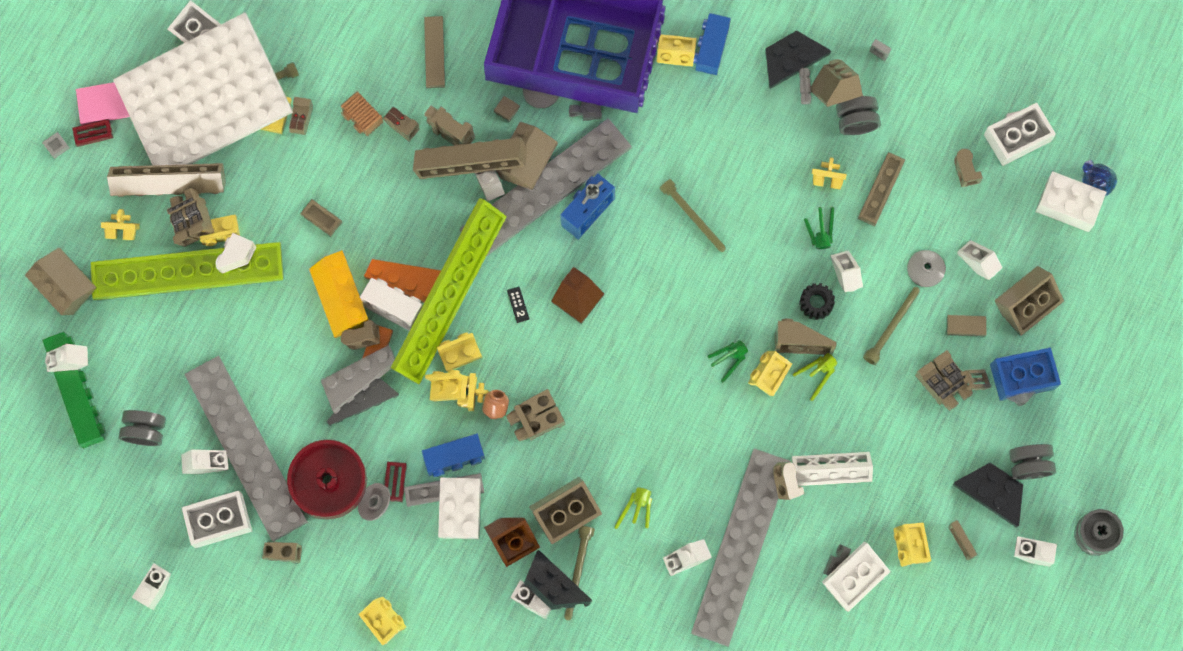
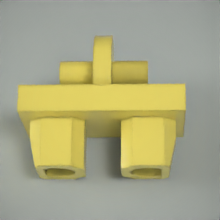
M831 157L829 163L821 162V167L828 168L827 171L812 168L811 173L813 174V185L823 187L824 178L831 177L830 188L839 190L842 187L843 180H846L847 174L832 172V169L839 170L840 164H834V158Z
M119 209L117 214H111V220H117V222H101V228H104L106 239H117V229H123V240H135L136 230L140 229V224L124 223V220H131V215H125L123 209Z
M470 373V376H467L466 389H469L468 395L465 396V399L457 400V405L468 408V411H474L476 396H478L477 402L483 403V397L489 392L484 390V383H479L478 389H476V373Z

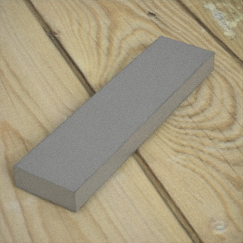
M479 473V474H473V475H468V476L457 477V478H476V479H480V480H481V494L484 493V487H483V482H482L481 473ZM440 481L404 487L407 507L440 501Z

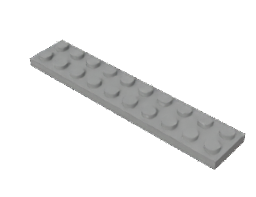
M609 118L547 163L532 190L518 185L492 204V206L507 217L487 256L586 183L591 176L594 177L632 148Z
M217 356L185 373L193 392L222 447L226 451L271 540L274 542L307 524L308 522L303 512L292 499L286 480L221 358Z
M753 449L691 634L729 647L778 501L773 468L777 462L791 461Z

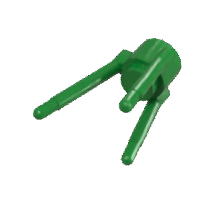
M822 207L818 208L820 232L816 233V237L808 219H804L812 246L816 245V249L830 248L833 243L834 207H831L828 234L824 229Z
M738 340L736 343L732 342L728 346L707 356L712 358L728 351V353L711 363V367L719 364L729 356L734 360L737 358V361L721 379L722 383L746 359L744 355L748 353V349L741 340Z

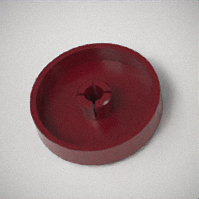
M319 440L305 446L295 455L288 469L287 485L292 499L305 513L318 519H336L350 513L361 502L367 487V472L361 458L350 446L336 440ZM331 475L332 480L327 485L323 483V478Z

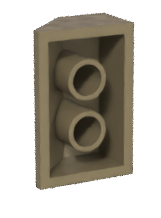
M839 59L831 60L829 64L824 65L811 86V92L827 107L863 96L859 75Z
M519 122L511 138H521L527 146L526 165L521 168L495 171L500 179L532 190L558 142L539 128Z
M61 248L55 249L36 261L25 274L29 281L60 315H74L97 288Z
M1039 266L995 300L1001 315L1021 336L1064 302L1052 273Z
M580 477L529 506L551 544L602 515L586 484Z

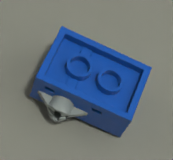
M598 173L595 177L591 176L585 183L586 187L582 191L578 190L573 196L574 200L560 214L561 226L578 240L615 200V187Z
M1051 347L996 358L990 363L1000 401L1010 400L1018 406H1022L1029 401L1033 394L1055 390L1061 385Z

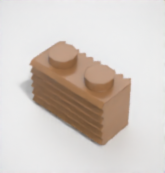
M358 91L340 105L342 116L347 121L351 119L354 123V128L360 134L364 133L366 136H369L372 131L383 123L382 116Z

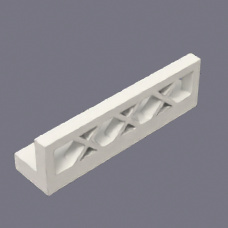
M870 452L792 456V463L797 471L796 479L798 486L872 482L873 464ZM866 459L867 462H858L857 460ZM842 460H843V461H845L846 463H838L837 461H842ZM797 463H806L807 465L798 466Z

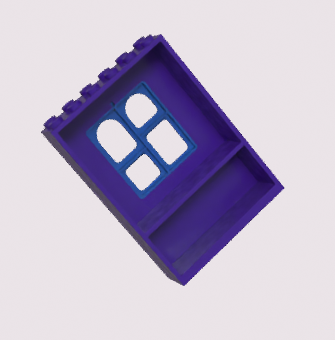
M501 0L484 61L485 80L638 114L639 107H643L644 94L648 88V78L652 72L653 58L656 56L657 42H659L661 36V26L664 24L666 6L663 5V0ZM573 23L590 28L588 41L585 46L565 41L570 24ZM599 30H606L624 35L628 40L626 50L621 53H612L595 49L594 44L597 32ZM568 50L592 56L589 73L582 75L560 70L558 65L562 51ZM604 58L617 62L621 67L620 76L614 80L597 78L596 72L600 59Z

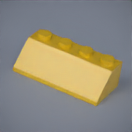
M341 250L323 257L309 270L334 338H337L347 329L355 330L364 327V322L369 321L343 251Z

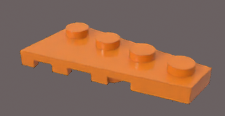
M372 259L364 277L369 280L371 278L375 280L378 278L388 283L387 286L394 289V287H397L404 291V295L408 297L414 296L424 303L441 270Z

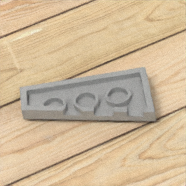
M389 345L321 380L332 411L335 414L341 410L340 407L345 403L349 404L354 400V396L362 389L365 391L373 380L379 379L391 369L390 367L395 360V356Z

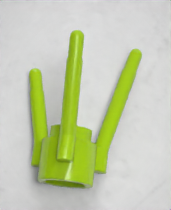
M826 353L823 357H818L815 361L793 373V376H797L816 364L817 368L809 374L810 377H813L819 371L827 372L810 398L811 401L815 399L831 374L835 372L834 367L838 363L829 353Z
M640 487L636 488L635 493L631 494L629 502L614 526L615 529H618L633 501L637 506L632 523H636L640 508L646 505L645 528H649L650 509L653 500L650 498L651 491Z

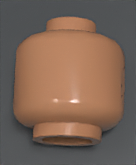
M501 390L488 392L484 397L482 406L484 414L490 419L504 417L507 413L509 398Z

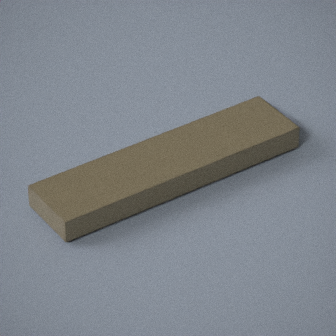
M443 16L424 17L426 88H445Z
M888 152L858 217L859 220L876 226L906 159Z

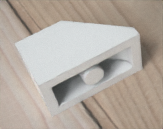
M972 240L957 252L978 275L988 280L1002 269L994 251Z
M849 250L831 255L839 284L844 292H852L862 288L860 267Z

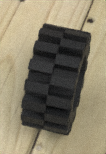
M813 283L812 286L808 285L803 290L799 301L800 309L804 311L803 314L805 316L808 315L810 319L813 317L815 320H819V318L824 319L825 316H828L835 304L833 291L829 290L827 285L825 287L822 286V283H819V285H816V283ZM812 296H822L825 302L821 308L813 307L810 304Z

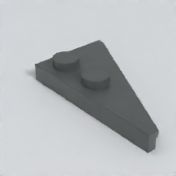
M376 378L365 391L362 389L354 396V400L349 404L345 403L340 407L341 410L336 414L333 413L326 422L329 425L342 422L343 419L365 412L371 407L378 406L391 398H396L399 396V393L382 379Z

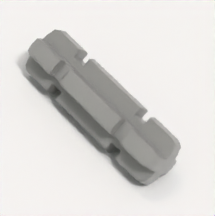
M802 68L799 71L802 104L811 103L810 70L808 68Z

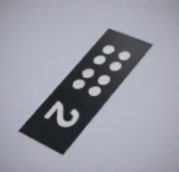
M520 286L508 289L507 293L516 322L520 323L530 320Z

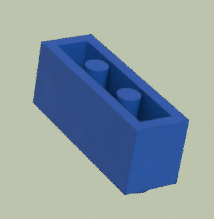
M709 13L708 19H704L702 30H705L704 35H700L698 41L700 51L695 53L693 63L696 64V71L713 75L718 74L731 18Z
M478 433L422 450L429 476L433 475V477L442 476L445 474V471L451 469L452 471L461 470L467 464H471V466L478 465L485 459Z

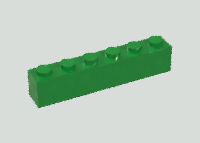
M64 331L42 340L46 353L65 344L75 345L72 336H68ZM84 370L53 372L78 445L84 449L104 441L105 437L103 434L106 433L103 423H99L98 416H100L97 406H93L91 399L94 396L91 389L86 386L85 382L88 380Z

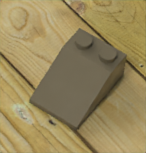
M785 318L778 321L775 330V351L777 353L817 355L829 353L833 355L836 348L835 341L799 322H794L793 319Z

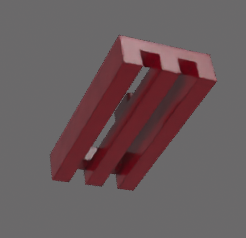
M106 119L73 127L75 145L79 147L114 138L110 120ZM106 126V128H103V129L92 130V131H88V132H86V133L78 134V132H82V131H86V130H90V129H94V128Z
M387 461L384 485L388 490L391 466H395L390 501L403 503L407 463ZM399 467H402L399 497H396Z

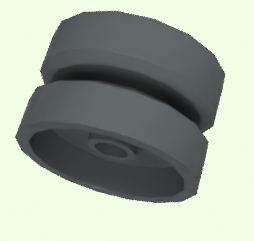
M860 96L836 105L837 116L840 118L839 129L844 135H862L875 131L881 126L880 115L876 113L878 111V103L875 97Z
M139 410L123 411L121 421L127 426L120 428L118 439L144 446L162 445L163 435L157 430L165 427L166 418L164 416Z
M1027 445L1009 451L1010 461L1017 464L1011 468L1013 479H1038L1056 474L1055 463L1049 461L1054 456L1052 445Z
M1097 509L1090 511L1078 521L1075 526L1074 537L1082 551L1089 555L1101 556L1120 545L1123 539L1124 528L1116 514L1109 510Z

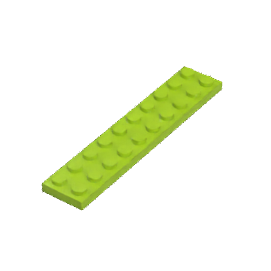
M478 199L390 367L416 384L420 385L437 352V347L440 346L507 217L486 200Z
M281 243L256 244V249L247 265L225 273L219 272L216 268V259L223 253L225 248L91 262V281L97 287L92 293V299L103 300L282 281L284 276Z

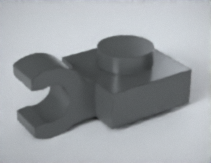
M582 101L581 106L570 105L569 117L583 116V121L602 119L601 105Z
M839 544L836 557L830 556L823 573L826 575L832 573L849 556L851 549Z

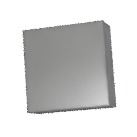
M875 39L869 52L886 61L891 48Z
M58 132L42 142L54 159L69 149V146Z

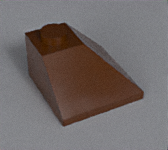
M573 267L561 282L551 302L582 324L604 296V293L588 276Z
M499 518L484 527L506 567L540 548L525 518Z

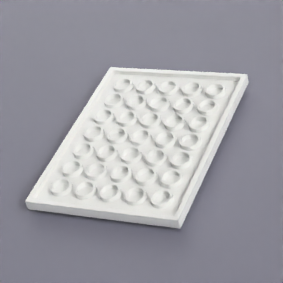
M246 13L113 79L152 165L192 164L293 113Z

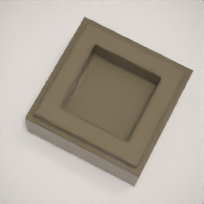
M503 96L494 109V113L510 122L520 108V105Z

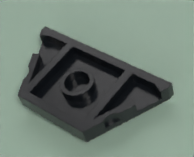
M795 31L765 49L769 88L771 89L796 75L800 69L808 68L831 54L830 49L799 31Z
M988 463L954 482L953 486L1017 528L1019 526L1023 493L1022 483L1013 479V477L992 463Z
M540 550L536 552L524 584L551 610L574 608L577 604H584L587 607L591 604L592 599Z

